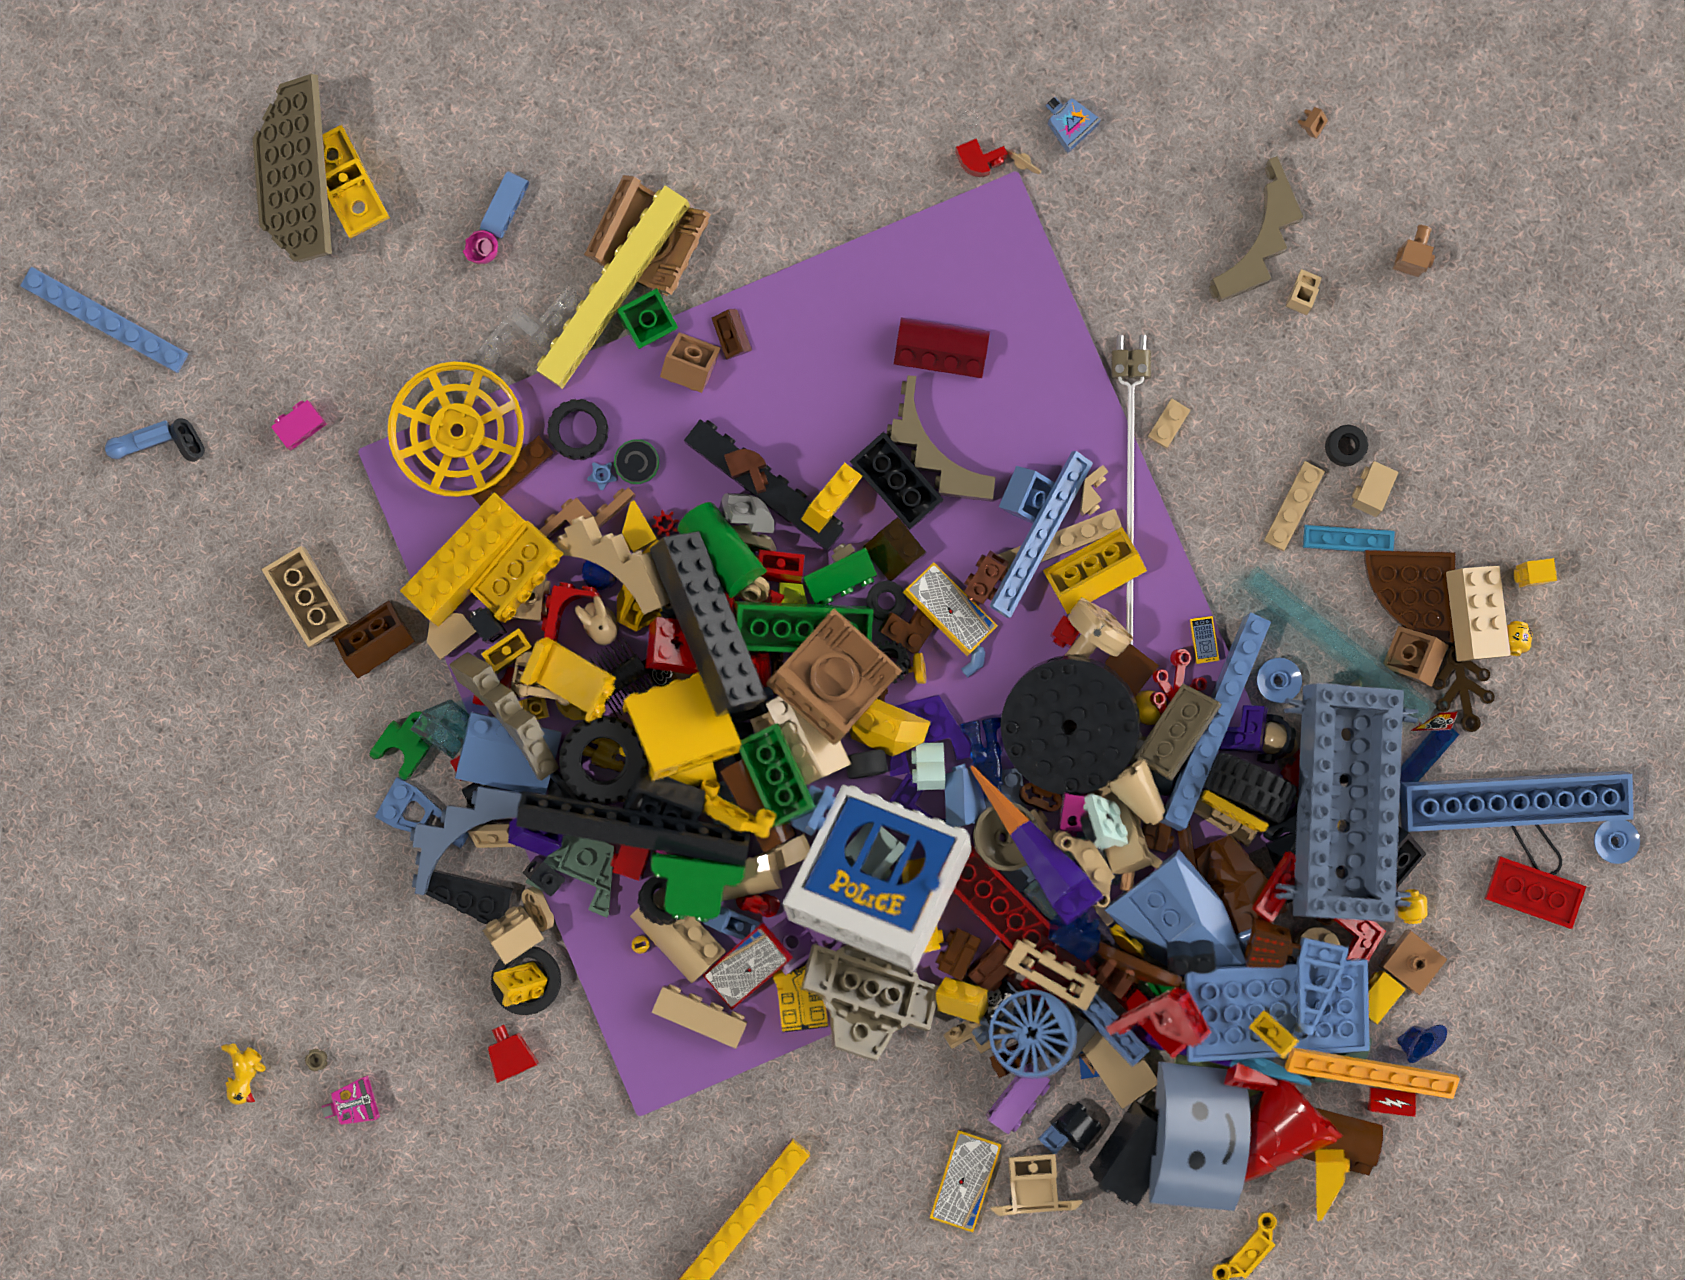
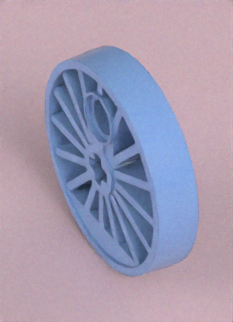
M1027 990L1011 995L998 1006L991 1019L989 1040L994 1056L1006 1070L1022 1078L1039 1079L1058 1072L1067 1064L1075 1050L1077 1029L1070 1010L1061 1000L1046 992ZM1031 995L1041 996L1035 1019H1033ZM1027 996L1029 1020H1027L1017 1001L1020 997ZM1046 1000L1050 1009L1040 1020V1016ZM1012 1001L1024 1023L1005 1009ZM1003 1012L1020 1028L999 1022L997 1018ZM1054 1014L1056 1019L1045 1024L1049 1017ZM1056 1024H1059L1061 1029L1047 1030ZM996 1025L1015 1032L994 1035V1028ZM1030 1029H1033L1034 1031H1039L1036 1034L1037 1038L1035 1040H1033L1031 1037L1027 1038V1036L1030 1034ZM1064 1034L1068 1042L1048 1037L1047 1035ZM1011 1039H1015L1019 1043L1015 1051H1009L1006 1048L1007 1042ZM994 1040H1002V1048L997 1050ZM1046 1041L1068 1047L1065 1056L1063 1057ZM1042 1045L1061 1060L1054 1067L1050 1063ZM1037 1048L1048 1067V1070L1039 1072ZM1032 1049L1034 1073H1026L1024 1070L1030 1050ZM1004 1052L1011 1056L1006 1063L1000 1056ZM1024 1053L1019 1071L1010 1067L1018 1055Z

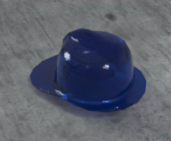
M1440 1024L1428 1029L1414 1025L1397 1038V1043L1407 1054L1408 1062L1415 1063L1436 1052L1443 1045L1447 1037V1028Z

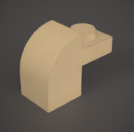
M1301 269L1285 307L1307 316L1318 294V286L1322 278Z

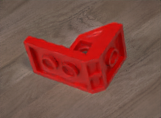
M1178 987L1118 1016L1106 1027L1110 1035L1116 1032L1122 1035L1131 1030V1027L1137 1023L1141 1025L1152 1019L1159 1033L1191 1047L1200 1044L1211 1033L1190 992Z

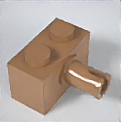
M1418 225L1414 241L1408 239L1399 248L1393 266L1394 270L1419 277L1423 272L1426 273L1428 268L1432 267L1435 255L1432 254L1434 247L1427 245L1432 228L1425 225Z

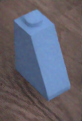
M965 764L952 767L953 772L945 774L946 825L954 828L955 826L961 827L976 823L980 814L987 808L980 784L971 771V767L966 768Z

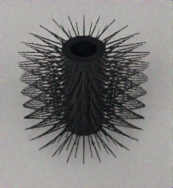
M625 640L624 642L633 656L630 657L620 641L619 643L629 657L628 659H626L614 642L624 658V662H622L610 645L621 664L616 662L606 647L617 665L616 667H614L602 650L613 669L608 667L607 663L598 653L608 669L607 673L615 677L613 683L614 690L609 698L621 716L622 713L612 696L623 708L615 694L618 693L624 702L620 691L627 698L628 695L623 689L626 688L631 695L632 693L627 687L630 685L634 693H637L632 686L633 682L642 694L641 689L635 682L636 680L639 681L647 692L639 678L642 677L649 689H651L644 678V675H646L655 687L647 674V669ZM595 657V659H596V661L598 662V664H599V666L601 667V669L605 671L604 667L601 665V663H600V662L598 661V659ZM607 698L605 702L608 704L614 715L618 718L617 714L612 708V705L608 701L609 698Z

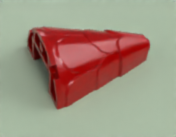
M1271 1077L1278 1081V1085L1267 1092L1263 1091L1258 1103L1254 1106L1250 1114V1145L1244 1183L1277 1171V1168L1304 1158L1309 1153L1336 1143L1343 1136L1328 1118L1323 1117L1295 1087L1296 1083Z

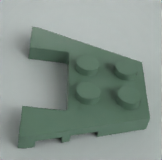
M566 835L562 839V847L548 855L544 862L554 870L595 886L597 890L588 910L608 918L613 867L610 865L615 846L607 842ZM526 880V884H529L533 887L540 889L531 880Z

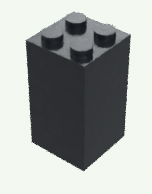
M1136 1100L1132 1102L1089 1168L1093 1173V1179L1099 1183L1098 1187L1108 1194L1110 1192L1115 1193L1116 1197L1127 1205L1130 1202L1138 1206L1150 1188L1152 1156H1156L1159 1114Z

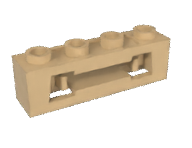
M1025 938L1022 942L1016 940L1003 964L1086 1011L1099 988L1095 984L1096 979L1086 973L1083 976L1075 973L1076 968L1065 961L1063 965L1054 961L1056 956L1046 950L1043 953L1034 949L1036 945ZM1027 953H1030L1038 958V962L1070 980L1074 978L1081 982V987L1073 982L1068 987V990L1078 995L1077 998L1066 993L1064 987L1034 970L1028 971L1019 966V963L1021 962L1031 968L1035 961L1026 956Z

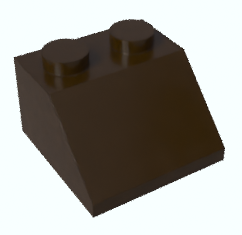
M899 517L879 531L862 547L863 549L866 548L869 557L888 581L896 579L926 555L924 548Z

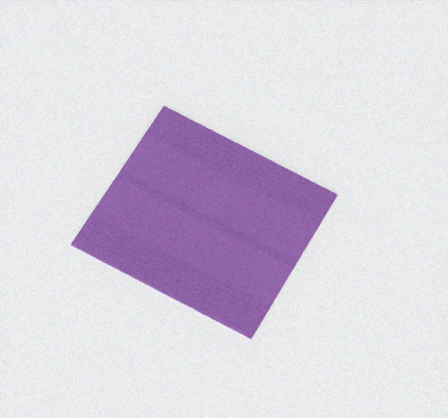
M1018 172L1007 174L672 317L678 329L641 349H638L630 336L627 335L591 350L563 389L540 375V373L509 385V388L519 402L523 414L524 439L521 450L537 436H540L554 452L549 459L502 498L522 519L530 521L539 530L546 525L544 521L553 513L557 515L563 510L561 506L570 498L574 500L577 497L587 510L596 517L598 515L596 511L603 504L609 505L615 500L613 496L620 489L626 490L628 487L636 495L633 500H635L651 529V526L656 524L653 516H661V510L666 515H669L671 511L674 512L672 519H679L680 523L690 510L700 504L712 502L719 509L721 499L725 493L752 495L685 444L684 439L700 419L704 422L706 420L711 421L718 427L716 431L722 436L726 433L736 441L734 445L739 449L744 447L759 453L766 464L772 468L770 472L776 477L779 474L790 482L788 484L790 488L794 491L796 488L800 489L807 495L806 500L812 503L844 463L859 473L850 461L883 431L887 434L888 424L892 425L893 419L902 420V417H898L899 403H904L905 395L901 394L902 381H907V376L910 375L917 376L914 393L915 407L920 423L931 442L942 454L957 465L978 474L995 477L992 502L941 496L944 499L943 502L920 523L909 530L924 548L926 555L893 580L903 590L913 583L934 562L964 592L967 588L964 583L970 573L976 574L979 567L975 565L982 554L987 556L991 550L999 555L1021 546L1033 524L999 508L1016 466L1037 471L1055 483L1072 451H1077L1093 462L1085 478L1104 465L1108 470V473L1104 476L1107 480L1097 488L1094 485L1091 486L1102 499L1098 504L1100 508L1091 516L1088 513L1084 516L1080 514L1082 483L1057 531L1115 509L1120 523L1127 534L1128 421ZM728 309H737L752 350L726 360L711 317ZM901 317L990 331L983 378L893 365ZM679 332L721 348L709 381L702 393L660 377L665 356ZM502 389L488 394L498 407L510 401ZM482 398L476 399L473 403L472 408L480 416L492 411L491 407ZM570 399H585L594 403L601 409L607 420L609 428L607 442H605L601 451L592 458H586V460H571L562 456L551 444L547 433L548 420L553 414V410L558 408L562 402L570 401ZM512 410L502 416L505 427L503 443L515 447L518 425L515 411ZM575 411L563 418L559 433L566 445L572 448H582L594 440L597 426L591 415ZM495 419L484 424L485 437L497 441L498 425ZM422 422L417 426L419 443L431 438L430 425ZM453 426L451 430L452 435L455 437L461 436L464 431L463 426ZM410 427L396 433L399 450L412 446ZM388 437L360 448L358 453L409 575L412 578L480 508V505L472 496L446 497L419 487L399 468L392 455ZM1134 437L1133 545L1147 571L1133 578V646L1159 665L1157 670L1163 669L1167 671L1169 676L1168 682L1172 688L1176 667L1171 663V653L1176 649H1186L1191 655V661L1185 668L1184 684L1189 686L1194 678L1203 677L1207 680V688L1199 692L1210 697L1229 651L1213 617L1219 661L1196 664L1189 619L1213 615ZM633 439L650 443L657 451L659 457V469L655 477L644 484L634 485L623 481L617 474L614 466V458L618 448L625 442ZM481 445L473 453L477 464L479 465L487 459L493 449ZM896 445L911 460V452L916 450L917 447ZM436 447L423 451L424 455L432 463L439 466L444 454ZM499 452L495 460L481 471L484 481L510 460L511 455ZM416 454L403 459L417 477L431 484L435 472L426 467ZM452 458L448 467L450 471L469 469L465 458ZM595 462L599 465L612 463L611 473L617 480L615 482H608L605 488L600 490L596 482L587 480L593 473L592 463ZM918 470L934 488L936 475L940 476L941 473ZM472 475L462 478L444 476L439 488L461 491L473 489L477 486ZM862 476L854 491L834 514L835 517L843 522L841 527L844 528V532L829 552L768 506L767 508L774 520V532L757 533L758 536L763 534L772 538L777 548L776 552L805 555L801 584H803L807 604H815L803 577L834 563L831 558L835 554L833 550L842 543L846 546L851 544L855 552L862 550V547L898 516ZM630 502L599 529L602 537L610 533L614 537L622 534ZM663 519V523L659 526H663L664 529H668V525L671 524V522H668L667 519ZM727 520L731 526L748 525L747 523H731L730 520ZM569 522L565 523L549 540H552L553 543L558 542L557 537L566 533L564 528L571 526ZM679 523L674 526L677 530ZM652 529L657 540L660 541L663 537H667L664 533L658 537L659 529ZM672 531L670 536L680 535V533ZM1091 543L1041 562L1011 618H1006L989 607L991 603L989 599H986L984 604L980 602L975 603L998 626L979 644L985 650L984 665L967 678L961 668L971 662L972 654L970 653L966 656L935 625L918 652H922L924 657L926 683L918 684L915 680L914 672H911L908 675L903 674L904 679L902 681L898 678V683L894 684L892 682L887 687L888 694L885 697V702L893 706L936 695L940 696L976 752V756L956 761L950 738L931 742L943 743L945 774L953 772L952 767L965 764L966 768L972 765L1000 791L998 770L1015 768L1005 751L1001 735V716L1005 701L1017 681L1030 668L1049 658L1063 656L1070 649L1066 646L1065 648L1059 647L1052 642L1053 638L1050 637L1063 615L1068 617L1043 570ZM752 551L754 555H759V552ZM561 556L559 563L546 574L547 581L551 582L549 594L552 595L553 585L559 586L560 582L573 584L575 589L582 590V586L596 588L598 590L597 593L602 596L603 605L608 607L617 619V596L623 583L610 571L594 562L579 557ZM872 561L877 573V577L873 578L875 582L865 587H862L861 584L853 587L854 592L844 597L841 594L832 597L834 601L827 605L867 606L866 599L871 587L880 581L888 579ZM998 580L994 587L998 589L1002 582ZM767 581L770 589L778 592L780 582ZM1127 582L1092 601V603L1100 608L1109 611L1126 629ZM883 592L878 597V604L882 609H891L895 605V597L889 592ZM471 593L452 613L463 614L469 621L471 618L470 614L479 607L484 609L486 606ZM906 596V608L899 617L909 622L918 607ZM587 598L577 599L565 608L557 642L559 645L592 663L591 658L595 665L601 669L595 659L596 657L606 672H608V669L598 653L602 656L610 669L613 668L602 650L614 667L617 666L606 647L618 664L621 663L610 645L622 662L625 661L614 642L626 659L629 657L619 641L630 657L633 654L628 649L624 640L634 654H637L641 662L647 658L650 625L636 632L618 623L619 630L614 642L600 645L587 635L583 622L575 611V607L579 606L585 609L586 605L594 602V600ZM739 598V601H741V602H747V601H745V600ZM873 616L871 642L877 648L878 643L881 642L882 645H885L886 640L891 644L892 640L878 631L884 621L878 620ZM515 618L508 620L506 623L500 621L507 633L492 644L483 642L480 635L476 632L445 657L468 715H470L471 711L494 716L486 706L472 703L474 694L457 681L449 664L466 652L486 662L481 653L518 628L524 632L530 643L535 647L537 641L544 639L545 632L542 630V622ZM1097 647L1089 658L1105 663L1110 654ZM907 650L911 662L910 665L913 667L914 654ZM783 652V664L794 652ZM769 653V656H770V669H771V663H772V661H771V653ZM889 658L892 662H897V658ZM514 662L508 667L515 668L516 662ZM518 665V669L525 670L526 667ZM507 668L496 674L499 681L503 679ZM1159 673V679H1160V680H1162V674H1161V673ZM644 675V678L646 679L650 688H653L654 686L652 685L648 677ZM1153 675L1140 690H1152L1164 694L1159 684L1153 680ZM642 677L639 678L648 692L649 687L644 682ZM636 680L635 682L638 684L642 693H645L646 691L643 689L639 681ZM1200 680L1198 681V687H1199V688L1201 687V681H1200ZM633 682L632 686L634 687L637 693L641 694ZM630 685L627 686L630 689V692L633 694L634 691L632 690ZM624 688L623 690L629 696L630 694L628 693L627 689ZM1245 688L1242 691L1228 727H1240L1243 705H1252ZM620 691L622 697L626 699L624 693ZM618 693L615 694L617 698L620 700L621 704L623 705L624 702L622 701ZM773 693L774 698L779 696L778 694ZM518 695L516 696L518 701L526 698L535 697L532 695H528V697L525 698L519 697ZM1165 695L1167 705H1169L1170 701ZM612 696L622 713L621 716L609 698L608 701L618 718L624 720L635 729L629 712L625 713L614 696ZM545 698L549 717L538 719L537 721L540 727L562 732L555 758L559 766L557 770L561 772L559 762L561 746L566 735L576 724L583 720H571L565 717L558 710L555 700ZM605 702L604 706L606 708L602 716L616 717ZM748 719V720H745V721H741V722H743V723H751V721H750L751 719ZM1140 722L1142 736L1147 737L1155 725H1146ZM849 731L840 740L847 756L876 750L851 739ZM592 742L588 744V746L594 749L598 748V745ZM916 746L905 751L911 775L912 769H916V764H912L911 750H916ZM1218 750L1216 756L1220 753L1230 754L1259 766L1276 776L1283 777L1280 774L1281 770L1276 760L1275 764L1257 761L1258 754H1266L1263 750L1262 752ZM617 754L615 759L621 760L625 764V758ZM885 754L888 767L887 773L866 778L849 779L846 767L806 786L808 790L813 785L823 791L826 786L835 789L832 796L836 798L842 784L848 787L853 785L866 794L870 795L873 793L879 795L884 801L889 802L907 773L890 777L891 756ZM582 755L583 769L591 778L598 781H609L620 774V772L596 766L591 763L590 757ZM648 760V766L646 767V769L650 770L651 765ZM714 761L719 782L725 781L720 771L729 766L724 765L722 761ZM1022 776L1023 785L1031 783ZM1177 776L1173 778L1172 788L1174 786ZM548 783V787H547V791H546V794H545V795H548L549 783ZM1032 788L1025 790V793L1028 794V799L1031 797L1038 798V795L1032 793ZM945 789L924 790L915 802V805L933 816V818L940 819L946 823ZM1160 795L1163 805H1166L1169 795ZM1053 796L1050 798L1043 797L1042 800L1049 802V807L1056 805V802L1053 801ZM1294 800L1289 808V811H1291L1296 806ZM625 801L601 805L623 808ZM1026 804V809H1027L1029 812H1030L1032 809H1035L1036 812H1038L1039 810H1041V809H1038V808H1035V807H1033V806H1030V805ZM703 806L698 821L714 824L711 815L703 811ZM1060 808L1053 812L1041 810L1048 819L1045 824L1049 830L1054 828L1056 832L1064 831L1059 827ZM826 809L823 817L826 818L830 810ZM1242 809V810H1244L1245 812H1247V813L1253 815L1254 817H1256V818L1262 820L1263 822H1265V823H1267V824H1268L1269 821H1270V820H1267V819H1265V818H1263V817H1260V816H1258V815H1256V814H1254V813H1251V812H1249V811H1246L1245 809ZM1192 812L1190 824L1194 849L1228 835ZM1070 816L1068 820L1073 821L1076 816ZM975 823L961 826L960 828H963L969 834L970 844L975 848L973 841ZM863 826L857 828L849 836L846 842V846L857 835V833L862 829ZM882 826L903 845H907L910 839L909 835ZM793 827L797 835L787 841L805 834L811 848L820 830L816 829L811 836ZM1174 828L1171 831V835L1174 836L1171 849L1167 848L1166 853L1148 849L1162 861L1180 850L1178 831ZM1077 831V838L1082 840L1088 839L1084 832ZM751 832L747 858L764 852L753 832ZM1257 832L1249 847H1246L1239 841L1237 842L1249 854L1265 847L1269 840L1263 837V832ZM1003 834L999 835L1000 841L1003 842L1005 840ZM920 841L916 842L908 860L926 857L925 849ZM609 843L615 846L614 853H619L621 845ZM1098 847V851L1110 868L1105 850ZM525 849L530 862L535 856L540 857L543 861L547 858V856ZM652 851L642 880L637 881L612 873L608 918L588 910L597 890L595 886L555 870L565 878V881L554 895L549 896L543 891L638 1116L648 1114L831 1034L830 1012L827 1008L828 1027L782 1033L778 990L773 976L732 1010L702 975L692 984L630 918L631 914L640 907L637 900L639 899L638 893L641 890V886L648 878L654 875L651 868ZM1074 858L1072 861L1079 867V864ZM805 859L779 870L783 888L759 893L760 897L765 893L775 896L780 900L779 910L773 917L767 918L760 913L741 910L736 904V898L722 901L721 906L759 921V926L764 922L771 929L787 917L783 903ZM896 862L889 868L892 872L884 882H889L897 866ZM1149 865L1135 871L1133 887L1154 872L1156 868ZM997 870L1006 879V877L999 870ZM1113 873L1115 878L1111 880L1110 902L1124 892L1120 890L1122 874ZM902 874L896 884L897 886L903 885ZM1036 879L1020 892L1061 935L1100 918L1094 908L1091 907L1067 926L1062 920L1056 923L1044 904L1048 900ZM952 891L940 917L941 920L937 923L938 930L942 929L944 943H940V949L923 953L915 972H917L920 980L937 986L941 985L945 977L956 979L938 970V964L935 963L940 950L945 951L948 945L945 939L949 931H955L956 927L982 939L970 966L997 939L1004 945L1006 944ZM698 921L726 951L707 969L709 970L742 940L722 933L704 924V922ZM639 935L647 937L650 942L648 951L643 954L635 953L631 947L632 940ZM787 937L786 945L794 949L796 946L795 940L792 937ZM835 940L825 946V948L836 951L847 944ZM643 941L634 945L635 948L645 946L646 943ZM808 959L795 969L804 967L808 963ZM669 984L681 988L680 993L689 996L690 993L702 997L701 1002L710 1005L711 1002L723 1006L722 1011L731 1014L732 1011L744 1015V1020L748 1022L737 1048L735 1049L652 1013L662 987H668Z

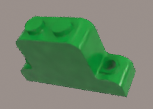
M652 852L651 868L654 875L667 878L664 903L666 911L672 914L673 918L685 919L686 916L695 917V920L701 922H708L709 919L716 918L720 913L724 886H737L744 878L745 866L689 856Z

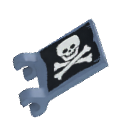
M1005 977L1001 980L1002 985L993 992L991 990L987 994L988 1009L980 1022L982 1026H978L972 1031L980 1045L985 1044L989 1040L991 1019L998 1006L1011 995L1018 993ZM1022 997L1017 999L1021 1008L1024 1009L1027 1006V1002ZM1013 1001L1005 1007L1014 1016L1019 1013ZM1003 1012L997 1018V1021L1003 1023L1010 1020ZM957 1017L960 1022H962V1021L965 1020V1019H962V1018ZM995 1025L994 1031L997 1030L999 1026Z

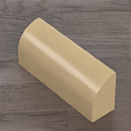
M1107 785L1087 793V796L1093 794L1116 802L1121 811L1120 818L1122 824L1127 830L1128 844L1123 847L1114 845L1104 849L1112 873H1130L1153 864L1137 815Z
M774 852L747 858L743 881L737 884V886L725 885L722 901L783 888Z

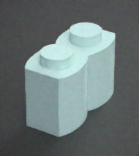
M922 743L917 745L916 750H911L912 764H916V769H912V782L917 783V790L945 789L943 743Z

